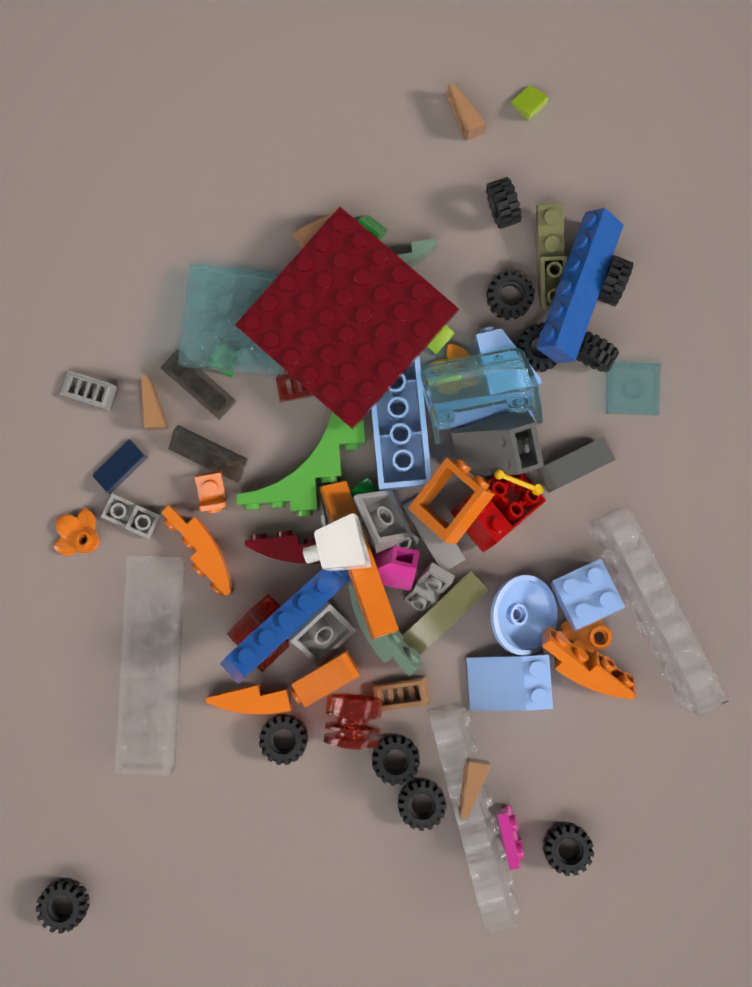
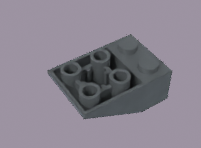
M527 408L450 431L457 460L461 459L471 467L469 472L473 476H493L497 469H501L506 475H519L544 467L536 423Z

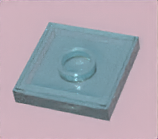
M615 361L610 371L607 372L606 414L660 415L661 363Z

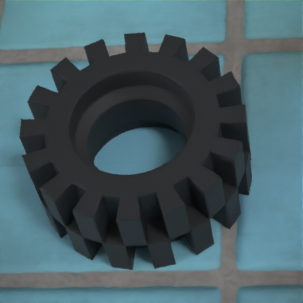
M505 177L487 183V200L489 201V208L492 211V217L497 227L502 229L520 223L522 220V213L519 208L520 202L517 199L518 195L515 192L511 179Z
M613 255L597 299L598 301L616 307L619 299L622 297V293L625 291L634 262Z
M507 270L506 273L502 271L498 273L497 277L492 279L486 298H488L487 305L491 307L490 311L497 313L496 317L501 318L502 316L505 317V320H510V318L515 320L519 316L525 315L535 298L533 297L535 288L532 289L533 283L531 280H527L528 276L526 274L522 276L518 270L515 273H512V270ZM507 286L517 288L520 293V300L515 304L505 303L501 298V290Z
M541 322L539 325L535 323L531 327H527L517 342L518 350L535 372L538 370L546 372L558 364L547 356L539 357L535 355L531 349L532 342L540 337L545 322Z
M587 331L576 360L583 362L584 365H588L594 370L609 372L619 355L618 348L614 347L615 345L608 343V340L605 338L602 339L599 335H593L592 332Z
M287 714L276 715L269 719L259 735V747L262 748L263 756L266 755L268 761H274L277 765H281V763L289 765L290 762L297 761L303 755L308 742L307 729L303 726V722L297 720L295 716H287ZM286 729L293 734L294 743L290 748L280 749L275 745L273 737L278 730Z
M392 734V736L383 737V740H379L373 750V770H375L376 776L382 779V782H388L392 786H395V784L404 785L406 781L410 782L412 777L416 776L418 767H420V756L416 745L404 735L397 736V734ZM391 750H400L405 754L406 763L401 769L394 770L387 766L385 758Z
M416 778V781L407 782V786H403L401 789V793L398 796L399 814L403 818V822L406 825H410V828L415 830L416 827L419 828V831H424V828L430 830L433 829V825L436 824L438 826L441 823L440 819L444 818L447 806L446 799L437 783L431 782L427 778H424V780ZM419 794H425L432 800V807L425 814L416 813L411 806L413 798Z
M562 822L561 826L558 824L554 825L555 829L552 831L549 829L547 831L548 837H544L543 840L545 843L543 851L548 863L559 874L562 872L565 876H570V873H573L574 876L579 875L578 871L580 870L585 872L587 870L585 866L587 864L591 865L592 860L590 858L591 856L594 857V851L592 850L594 846L590 837L581 827L574 823L569 825L567 822ZM565 839H572L578 844V852L573 858L566 859L559 855L558 847Z
M63 878L58 879L56 882L51 883L38 898L37 903L39 904L36 906V912H40V914L37 916L38 921L43 919L44 923L42 926L44 928L50 926V932L54 933L56 929L58 934L64 933L65 930L69 932L74 927H77L86 916V911L90 905L87 902L90 898L89 894H84L86 888L79 887V881L72 883L71 878H67L65 881H63ZM66 896L71 900L73 908L70 914L60 915L55 911L53 903L56 897Z

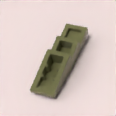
M469 571L434 606L426 611L402 634L403 641L421 655L484 596L489 589L472 571Z

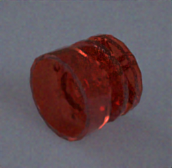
M328 694L326 714L337 717V721L325 723V729L335 732L324 733L323 742L350 750L379 747V738L368 734L380 733V727L370 724L369 720L381 718L383 699L358 694Z

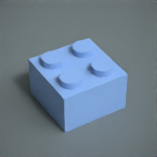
M602 559L555 579L550 584L573 632L625 608Z

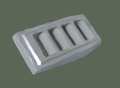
M68 370L60 395L110 412L118 387ZM73 378L78 379L74 392H69ZM83 381L87 382L83 395H78ZM93 384L96 385V387L93 392L92 398L90 399L88 398V395ZM102 387L105 388V390L102 395L101 401L99 402L97 401V398Z

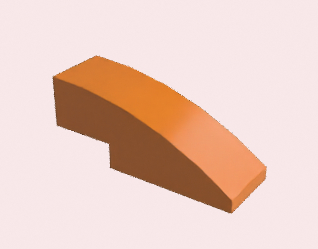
M260 683L212 694L205 698L206 703L209 705L245 714H276L291 711L293 708L288 687L262 693Z

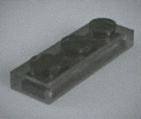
M178 349L160 367L219 421L237 402Z
M177 425L173 430L169 450L212 471L221 470L223 476L237 483L241 480L248 458L180 425Z

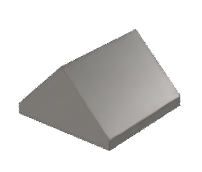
M392 490L357 494L353 497L357 513L376 553L413 537Z
M327 601L288 639L319 666L356 629L330 601Z

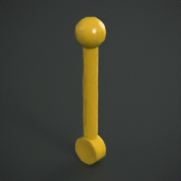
M497 469L494 472L496 479H505L528 488L537 496L544 491L542 485L536 484L534 486L504 474L501 469Z

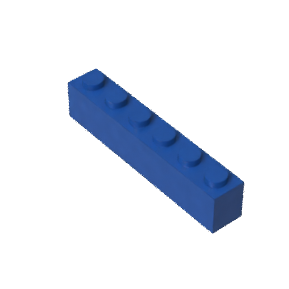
M605 207L585 212L573 242L568 261L565 264L560 283L557 286L552 305L549 308L548 316L540 333L536 348L555 363L576 361L624 226Z
M322 569L222 660L220 665L239 684L351 580L348 570L327 571Z

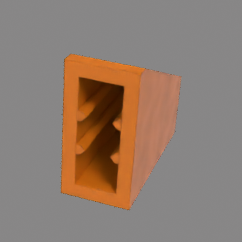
M345 649L295 680L291 684L294 689L290 690L298 704L302 702L304 707H307L359 677L360 670L348 650Z

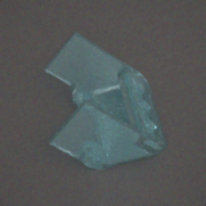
M509 348L433 363L424 366L420 370L429 423L435 444L441 443L438 428L444 429L453 424L456 419L455 413L506 403L507 407L515 413H525L528 410H532L537 424L543 423L540 387L526 354L521 349Z

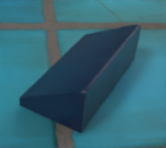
M129 439L92 476L107 493L111 494L148 457Z

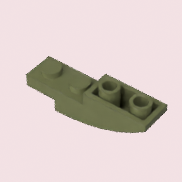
M564 203L536 205L537 232L535 233L541 310H549L567 262L564 245Z

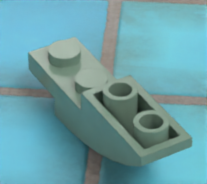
M351 583L349 585V592L354 613L361 630L375 653L384 663L394 659L409 676L416 673L425 664L421 661L420 654L403 641V636L399 631L371 639L353 584Z

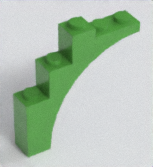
M331 412L329 424L320 443L311 456L296 471L268 487L257 491L236 494L237 505L244 506V510L249 511L259 510L260 505L270 504L271 509L285 508L286 503H290L291 512H297V517L313 516V511H319L316 480H321V484L336 483L337 478H342L340 447H345V451L360 450L361 445H365L364 419L352 430Z

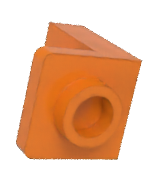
M222 471L195 474L200 512L216 513L225 508L227 495Z

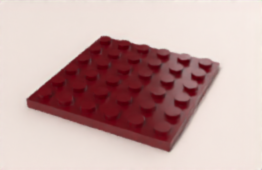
M339 206L239 319L235 326L354 430L458 313L459 308Z

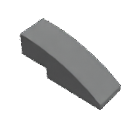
M415 498L402 505L436 565L448 571L466 560L457 544L446 543L441 540L408 509ZM430 503L429 506L437 513L432 503Z

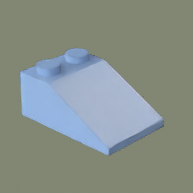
M543 652L532 655L511 654L466 657L470 711L553 709L549 654Z

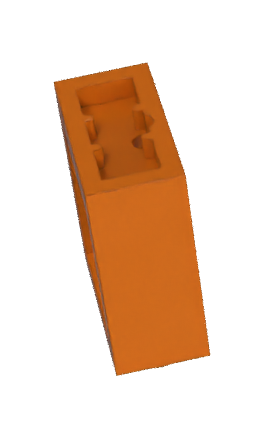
M446 458L408 507L441 540L455 545L495 495L488 489L490 484L479 475L473 476L469 472L471 467L461 459L454 461ZM456 474L475 493L449 525L429 505L450 477Z

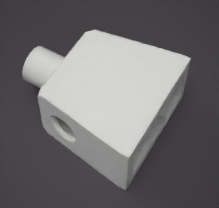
M354 513L314 532L316 545L303 548L307 564L320 561L322 569L327 571L371 567L360 517Z

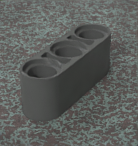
M602 437L537 469L548 493L616 459L605 437Z

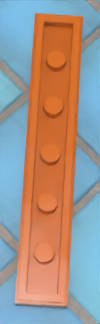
M346 481L320 488L331 523L349 514L354 513L358 516ZM364 533L371 567L349 569L348 573L371 639H376L395 633L399 629Z

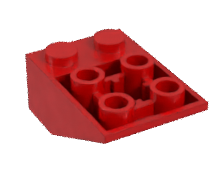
M524 473L509 475L533 485ZM491 478L488 481L490 484L488 489L495 495L467 529L466 533L484 553L546 502L542 494L537 496L528 488L505 479ZM470 495L467 499H465L461 504H459L450 512L454 518L458 515V513L465 506V504L472 497V495Z

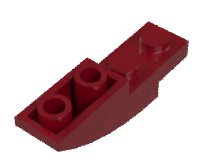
M292 530L277 532V537L267 538L266 533L251 535V540L244 541L246 547L273 559L299 564H307L303 548L316 545L315 538L304 539V544L300 545L299 535H293ZM316 561V562L309 563V564H321V563H320V561Z

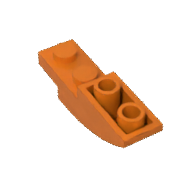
M168 505L161 512L166 517L163 522L173 532L177 529L184 536L181 541L191 551L194 548L197 550L190 557L194 562L192 568L201 577L206 575L212 581L210 587L219 596L222 594L230 596L233 593L228 565L219 545L208 528L197 517L187 522L173 506Z
M548 626L542 632V647L555 656V669L579 685L605 695L631 700L637 697L635 679L628 672H623L616 667L611 658L601 655L598 651L588 656L583 648L573 645L564 633L554 630L551 626Z

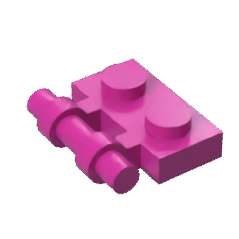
M504 805L500 807V810H497V817L509 869L514 870L521 868L520 860L525 859L522 839L518 838L516 815H513L511 805Z

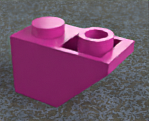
M394 545L373 554L383 585L411 591L420 551Z

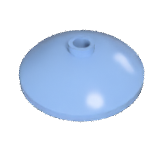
M518 575L508 579L498 589L492 602L490 614L492 630L497 641L504 649L516 655H532L543 649L542 632L548 626L555 630L557 624V605L552 591L541 579L530 575Z

